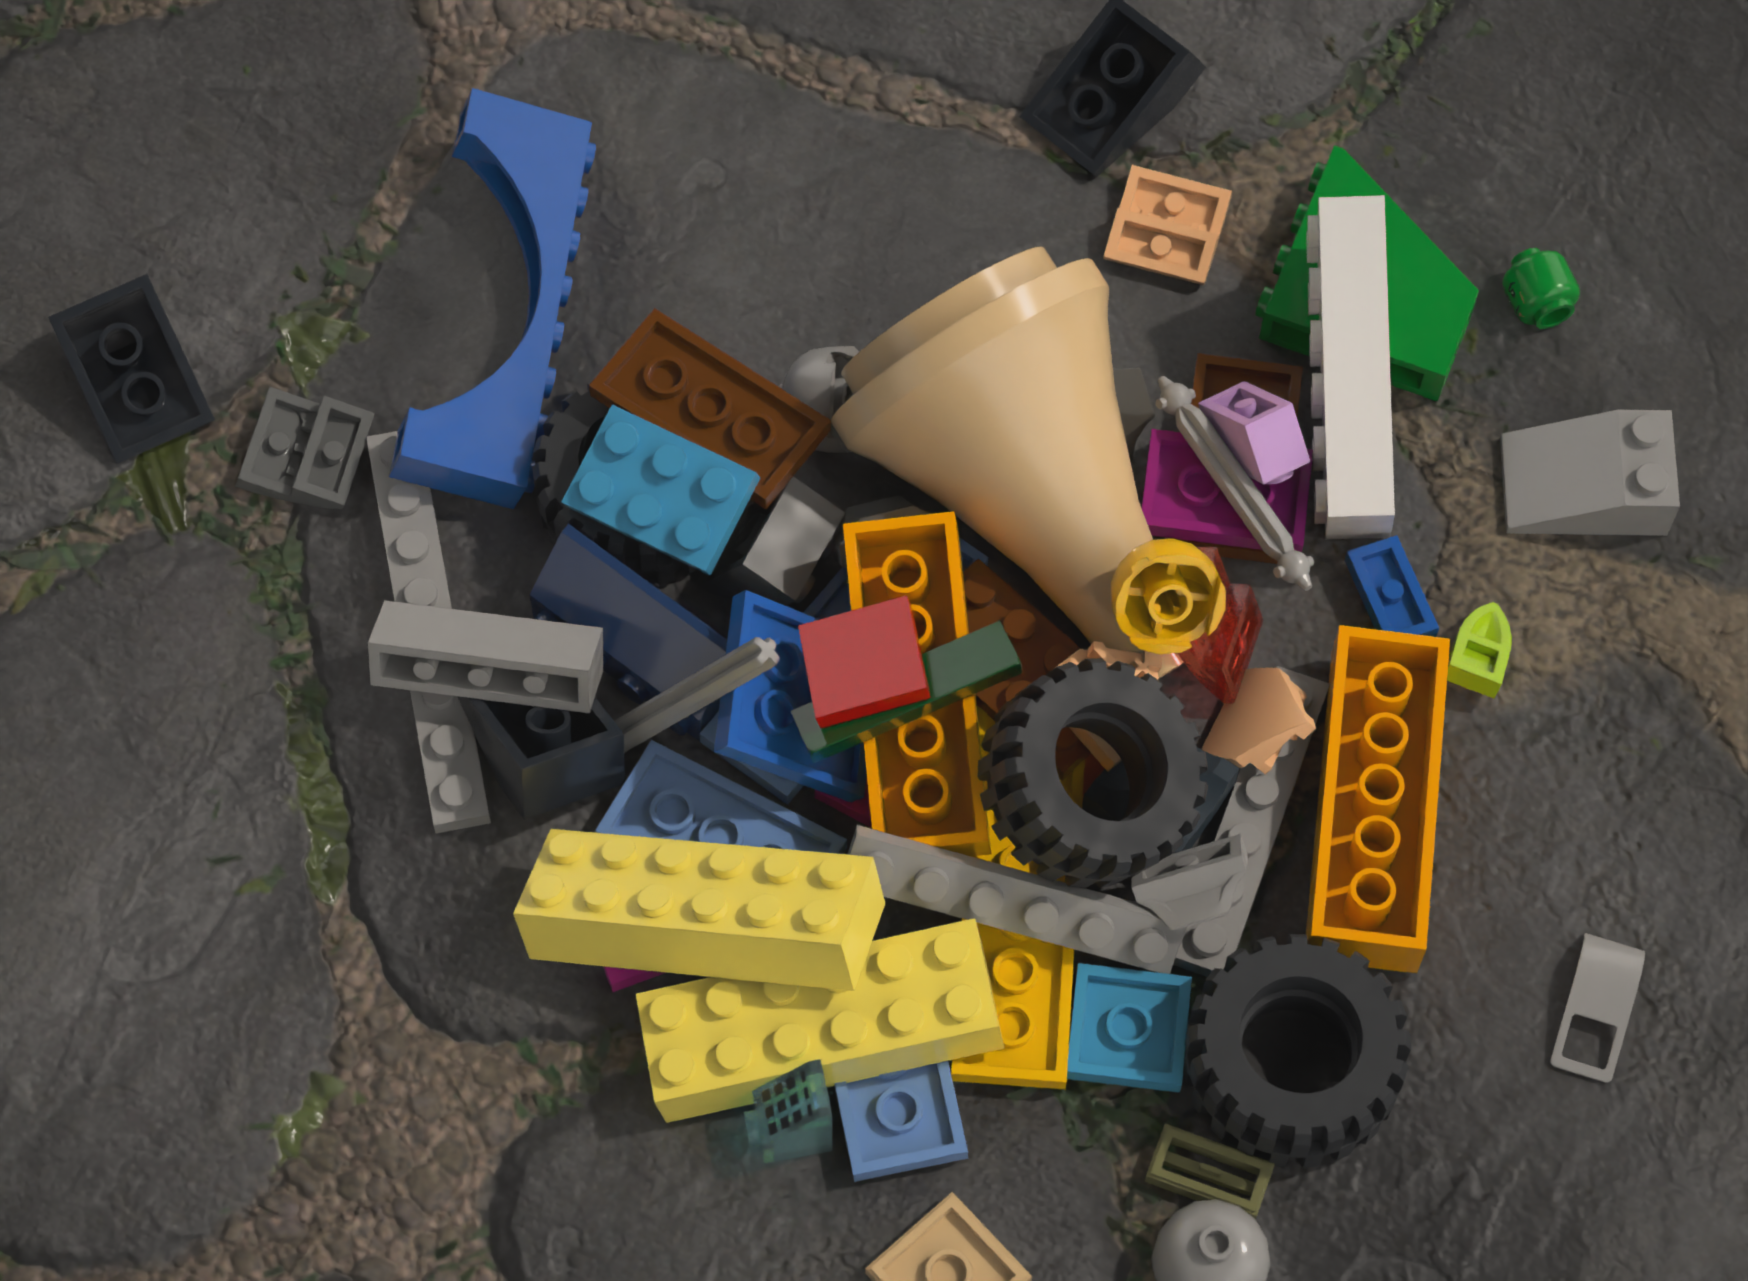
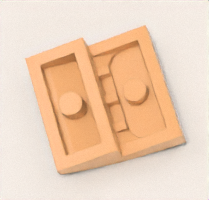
M1132 165L1120 208H1117L1103 256L1104 259L1205 285L1226 218L1232 191Z

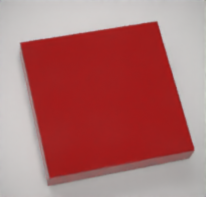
M907 595L798 626L815 718L820 729L931 698L912 606Z

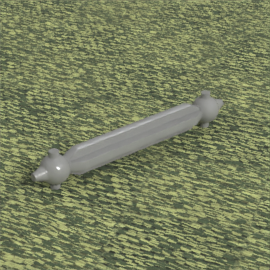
M1161 376L1158 379L1161 393L1159 399L1155 402L1156 407L1163 409L1168 414L1175 415L1178 430L1253 537L1268 556L1278 561L1277 567L1273 570L1275 577H1281L1288 583H1295L1305 591L1311 589L1312 583L1309 572L1310 567L1314 565L1313 558L1294 550L1292 537L1209 419L1199 408L1191 405L1192 399L1196 396L1195 391L1192 388L1188 389L1181 383H1174L1167 377Z

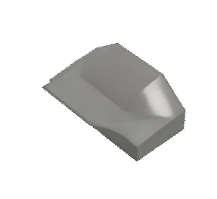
M1241 834L1173 853L1159 861V863L1133 876L1131 888L1136 902L1150 908L1172 931L1227 916L1231 909L1237 885L1247 871V851Z

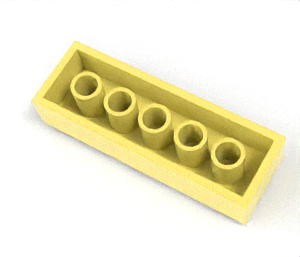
M550 829L513 915L529 959L855 991L886 903L874 857Z
M975 918L872 941L855 991L708 977L636 993L654 1103L666 1123L763 1102L761 1092L768 1088L771 1094L770 1100L790 1096L796 1092L797 1094L804 1093L803 1089L806 1087L809 1092L835 1086V1083L846 1081V1083L877 1077L880 1074L904 1071L1004 1048L983 945ZM804 1070L806 1081L802 1083L800 1072ZM794 1075L796 1087L788 1090L786 1079ZM782 1082L784 1093L775 1097L773 1086Z

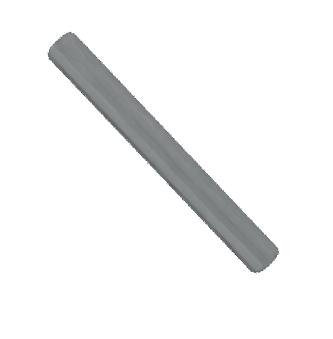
M755 637L614 720L624 733V753L773 668L779 660V656L775 652L777 645L775 641L769 637L764 640Z

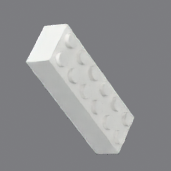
M1385 195L1320 197L1318 200V214L1307 217L1308 231L1306 233L1307 263H1317L1318 267L1309 268L1308 312L1309 315L1319 314V320L1310 321V367L1320 366L1321 372L1312 373L1311 418L1322 419V426L1313 427L1312 459L1313 471H1323L1324 477L1323 480H1315L1314 523L1325 524V540L1390 538L1395 517Z

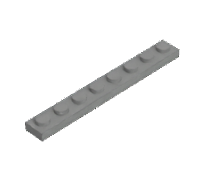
M398 431L366 436L394 601L452 609L431 489L389 477ZM410 690L435 833L491 823L475 733L458 697Z

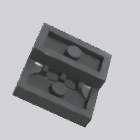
M269 386L235 487L284 501L343 510L375 413L327 396H323L321 404Z

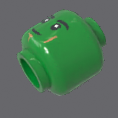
M1529 248L1517 254L1512 259V266L1507 270L1502 280L1503 290L1517 318L1524 324L1536 325L1539 329L1551 328L1566 321L1574 313V306L1580 297L1579 285L1566 259L1559 252L1550 250L1540 251L1538 248Z

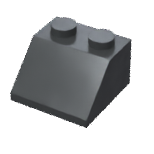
M793 476L767 509L751 499L749 500L710 576L706 575L700 586L710 593L733 599V596L747 590L785 606L793 602L799 604L808 595L815 583L816 578L811 573L818 560L825 559L834 549L833 544L839 535L836 528L845 512Z

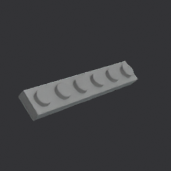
M1277 666V668H1280L1290 677L1294 684L1306 692L1307 698L1303 703L1306 714L1314 719L1316 726L1330 683ZM1313 732L1304 740L1299 736L1294 741L1289 739L1282 746L1272 769L1266 775L1251 763L1240 769L1215 841L1241 834L1247 851V871L1237 885L1231 909L1227 916L1186 928L1173 963L1174 966L1208 977L1214 968L1224 969L1227 956L1237 950Z
M860 825L856 826L847 854L874 857L884 897L967 920L975 918L977 923L1159 973L1170 974L1187 928L1175 931L1170 930L1150 908L1137 902L1087 888L1068 887L1065 882L1058 880L1052 882L1033 873Z

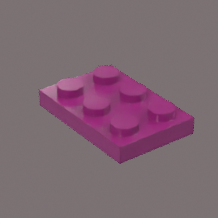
M1151 429L1141 507L1151 535L1263 550L1181 432ZM1307 449L1311 462L1293 470V476L1283 482L1262 484L1250 478L1292 537L1294 550L1302 552L1304 544L1313 449Z

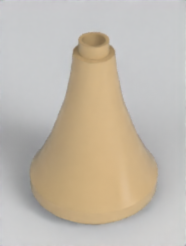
M1044 247L1031 248L978 272L940 294L890 327L857 353L841 372L854 395L835 412L831 418V423L849 451L878 463L938 501L950 512L955 511L956 517L1023 569L1078 627L1090 644L1094 641L1103 642L1106 648L1142 653L1144 650L1132 644L1129 637L1122 632L1111 608V580L1118 564L1135 547L1153 540L1138 500L1115 392L1108 325L1109 286L1090 258L1080 259L1057 268ZM1182 652L1162 654V668L1158 672V679L1183 665L1192 657L1188 655V659H1186Z

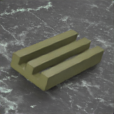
M1165 1124L1145 1182L1196 1201L1218 1199L1238 1205L1256 1219L1275 1163H1269L1265 1159L1254 1155L1250 1156L1240 1150ZM1172 1144L1258 1176L1255 1183L1208 1164L1168 1151L1169 1146ZM1162 1166L1171 1167L1251 1197L1250 1201L1164 1170Z

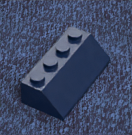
M570 524L563 529L530 593L533 619L603 628V670L617 680L618 687L629 699L642 704L644 701L652 699L726 655V638ZM720 698L669 728L682 736L689 733L700 741V732L719 711Z

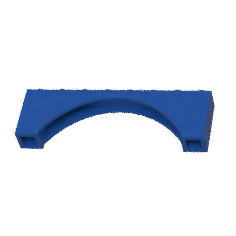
M475 88L471 89L460 113L452 157L464 160L485 182L501 204L514 228L522 248L528 275L529 302L527 320L518 347L511 357L489 378L472 390L446 403L423 411L411 407L408 409L398 429L389 473L390 478L510 509L515 508L524 492L532 493L535 487L532 468L535 466V461L532 460L534 445L537 438L544 435L543 424L548 418V415L540 413L543 398L549 399L556 377V369L548 367L551 352L557 353L564 332V323L557 321L559 307L564 308L566 306L572 287V277L565 276L567 262L572 263L574 261L580 242V232L573 231L575 217L581 218L588 197V188L581 186L583 173L588 174L590 172L596 152V144L589 142L592 122Z

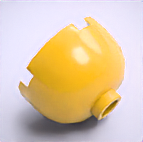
M1177 539L1150 540L1135 547L1118 564L1111 580V608L1120 629L1137 648L1155 654L1181 653L1192 648L1191 641L1198 639L1205 632L1209 636L1217 629L1225 611L1226 590L1213 562L1193 544Z

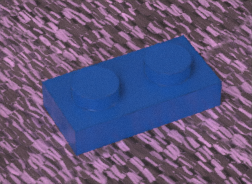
M1397 535L1347 551L1344 561L1376 630L1437 637L1439 626Z

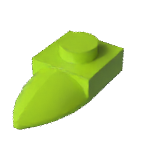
M1491 602L1477 608L1464 620L1452 644L1447 681L1495 699L1502 685L1512 646V635L1508 620L1497 603Z

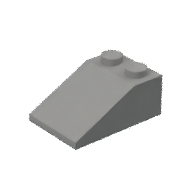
M1613 410L1501 434L1500 448L1506 533L1668 535L1680 508L1672 410Z

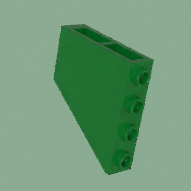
M1334 145L1327 164L1317 162L1307 189V191L1314 193L1310 204L1300 203L1295 213L1290 232L1297 235L1292 247L1283 244L1279 251L1273 269V274L1279 276L1274 289L1265 286L1255 312V316L1263 318L1259 339L1310 357V321L1319 320V314L1309 315L1308 312L1309 268L1318 267L1317 263H1307V217L1318 214V200L1320 197L1385 195L1391 386L1438 402L1471 319L1479 290L1345 149Z

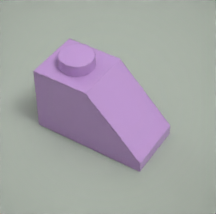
M1244 381L1198 403L1200 410L1209 419L1250 478L1262 484H1277L1292 477L1294 474L1293 470L1311 462L1291 402Z

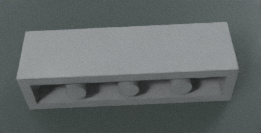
M384 600L368 641L370 685L590 713L603 673V628Z

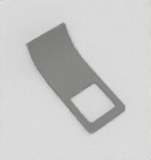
M1584 933L1577 969L1550 1059L1553 1067L1604 1083L1612 1080L1638 990L1645 960V951ZM1573 1015L1589 1018L1616 1028L1605 1069L1593 1067L1562 1056Z

